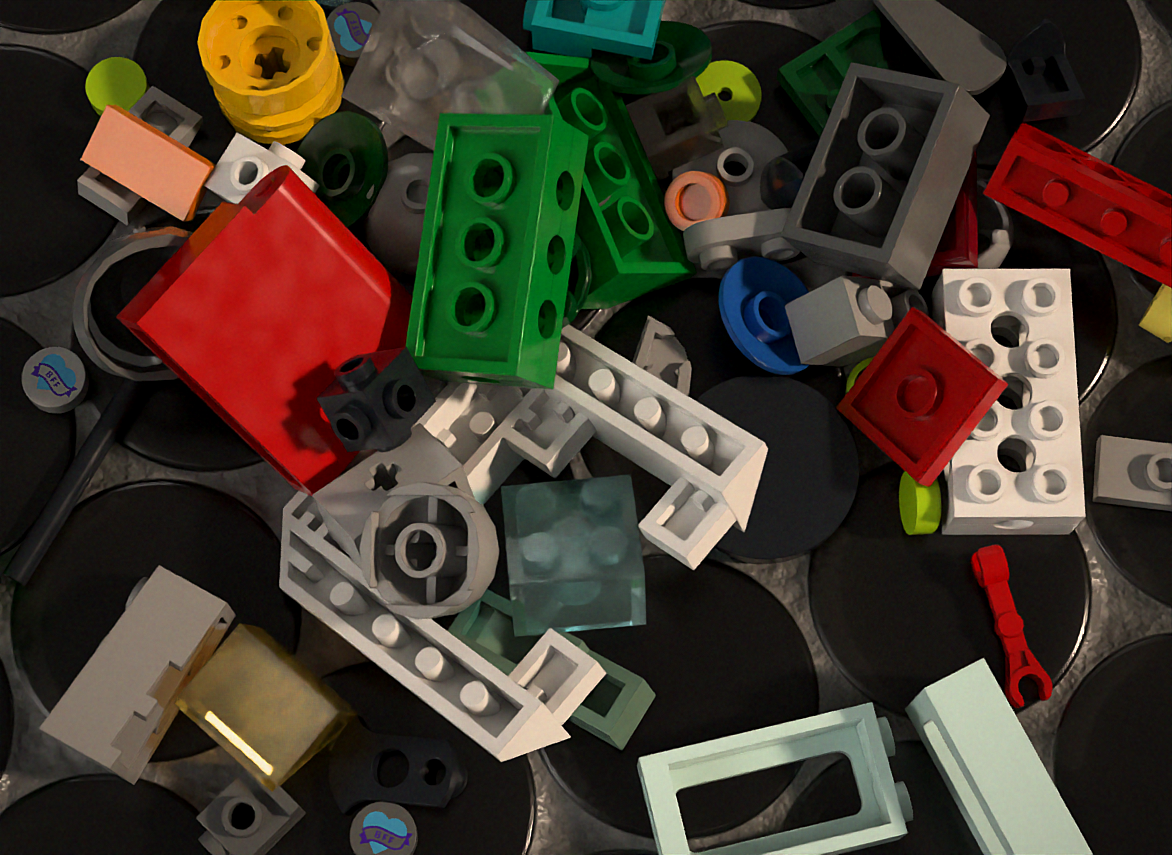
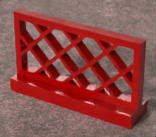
M1022 122L1017 132L1012 136L983 194L1172 288V195Z

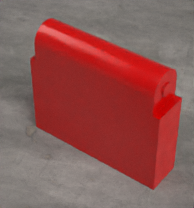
M284 165L263 177L238 204L222 202L116 318L294 489L312 496L337 478L360 452L346 451L341 440L334 433L330 421L316 398L336 379L334 371L337 367L348 359L360 354L406 346L413 296L288 165Z

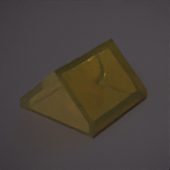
M241 623L181 691L174 703L271 792L276 790L334 739L358 715V712L264 628Z

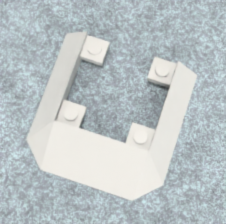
M569 324L561 331L554 389L447 382L422 375L436 402L413 427L421 423L463 465L474 498L482 505L488 501L524 459L556 478L593 436L671 486L640 522L638 527L647 540L692 570H695L732 525L745 532L768 452L765 442ZM377 449L361 450L339 476L377 452ZM298 491L283 508L279 587L293 600L501 762L571 738L562 725L606 674L595 659L552 628H549L517 667L507 676L432 619H414L395 614L383 605L389 603L381 597L377 588L369 587L362 570L330 536L312 496Z

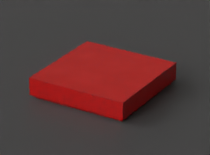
M912 306L836 409L914 480L930 487L1005 390L1008 383L929 316Z

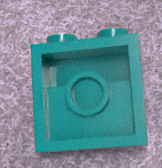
M527 0L523 18V29L532 31V46L535 50L572 57L591 58L594 49L652 60L666 0Z

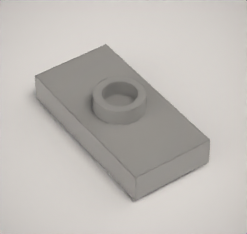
M1101 435L1096 443L1092 502L1172 511V444Z

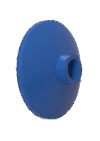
M748 257L731 266L724 274L720 283L719 308L724 326L737 348L755 365L774 374L791 375L810 366V364H801L784 306L809 293L805 285L789 269L768 258Z

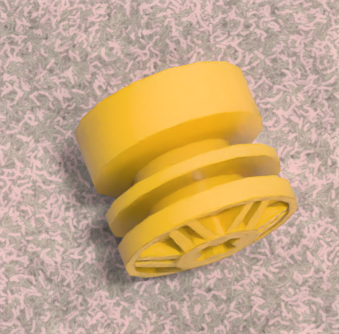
M215 0L202 19L197 44L202 65L210 84L214 88L215 96L223 115L238 133L258 143L272 144L273 141L285 145L303 140L314 125L337 111L341 104L344 88L342 71L324 10L316 0Z

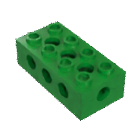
M439 113L405 346L408 348L422 375L447 382L554 389L589 137L557 116L539 114Z

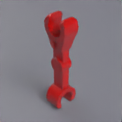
M996 544L980 548L972 555L971 564L979 585L985 588L995 620L994 630L1001 639L1006 655L1004 689L1006 698L1015 708L1023 707L1024 700L1019 692L1018 684L1022 677H1029L1037 683L1041 701H1046L1052 695V681L1030 649H1028L1023 633V620L1017 614L1007 582L1009 580V568L1003 548Z

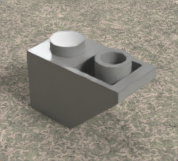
M843 275L784 305L801 364L836 367L875 357L912 306L929 316L927 304L917 289L882 280Z

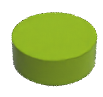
M111 57L102 60L91 69L86 79L85 89L93 109L102 116L106 105H118L129 111L150 89L144 71L136 62L124 57Z
M905 471L900 481L899 507L902 524L908 535L932 534L935 532L941 518V493L937 478L930 487L918 483Z

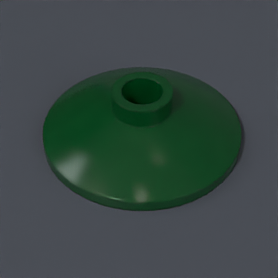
M661 21L652 60L594 49L593 55L590 58L591 71L596 81L610 90L626 94L657 95L685 85L702 74L712 59V47L708 36L697 27L681 22Z
M336 112L323 118L313 126L304 137L296 154L305 160L300 170L320 185L315 192L317 197L351 230L368 216L387 178L388 151L383 134L371 119L356 112ZM374 184L373 194L368 199L366 195Z

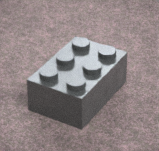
M851 62L781 237L814 263L920 290L990 115L961 84Z

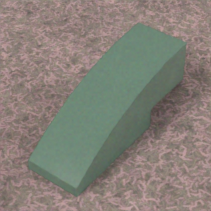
M486 589L479 600L459 612L448 632L507 676L510 675L549 628H552L595 659L606 674L568 720L621 751L656 697L646 681L640 676L593 652L581 639Z

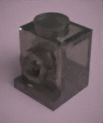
M695 76L685 79L671 90L653 93L626 105L658 182L668 178L669 171L724 148L718 131L729 127L722 107L715 92L703 97Z

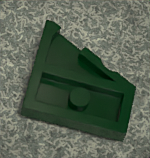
M875 10L778 69L777 81L820 138L851 62L889 70L887 61H884L879 35L881 29L880 17Z

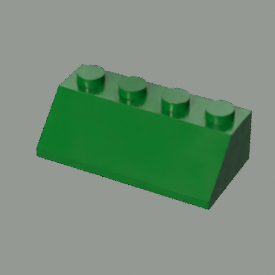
M525 52L478 90L487 114L555 115L589 136L576 232L589 251L592 280L587 301L581 309H608L682 282L697 274L693 262L687 259L685 244L678 228L671 223L666 214L664 206L665 197L620 92L610 90L596 81L591 71L590 58ZM611 196L605 204L599 207V203Z

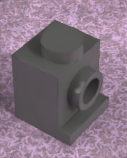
M254 759L243 767L245 770L196 817L207 829L198 840L212 855H265L306 814ZM240 806H251L255 811L253 824L243 830L234 828L232 824L234 811Z

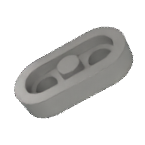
M792 208L714 218L691 225L683 232L687 259L690 262L701 264L703 270L717 271L730 268L738 262V259L763 256V258L774 261L793 258L800 251L781 237Z

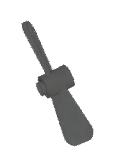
M835 0L843 11L855 17H863L873 10L877 14L882 12L938 80L961 84L971 96L984 92L1000 80L1004 74L1007 61L1001 47L936 0Z

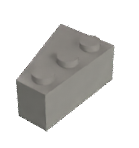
M160 565L150 578L143 577L136 584L127 600L126 611L99 644L93 656L39 728L67 748L133 785L137 782L236 616L227 602Z

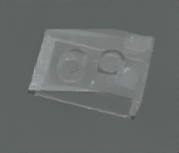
M387 0L341 97L434 151L439 113L542 115L559 80L471 8L457 0Z

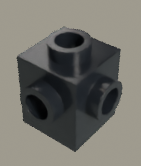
M407 347L360 354L348 359L337 367L334 371L336 379L316 398L330 421L334 433L341 440L347 452L377 449L378 452L383 453L401 446L411 437L413 425L436 402Z

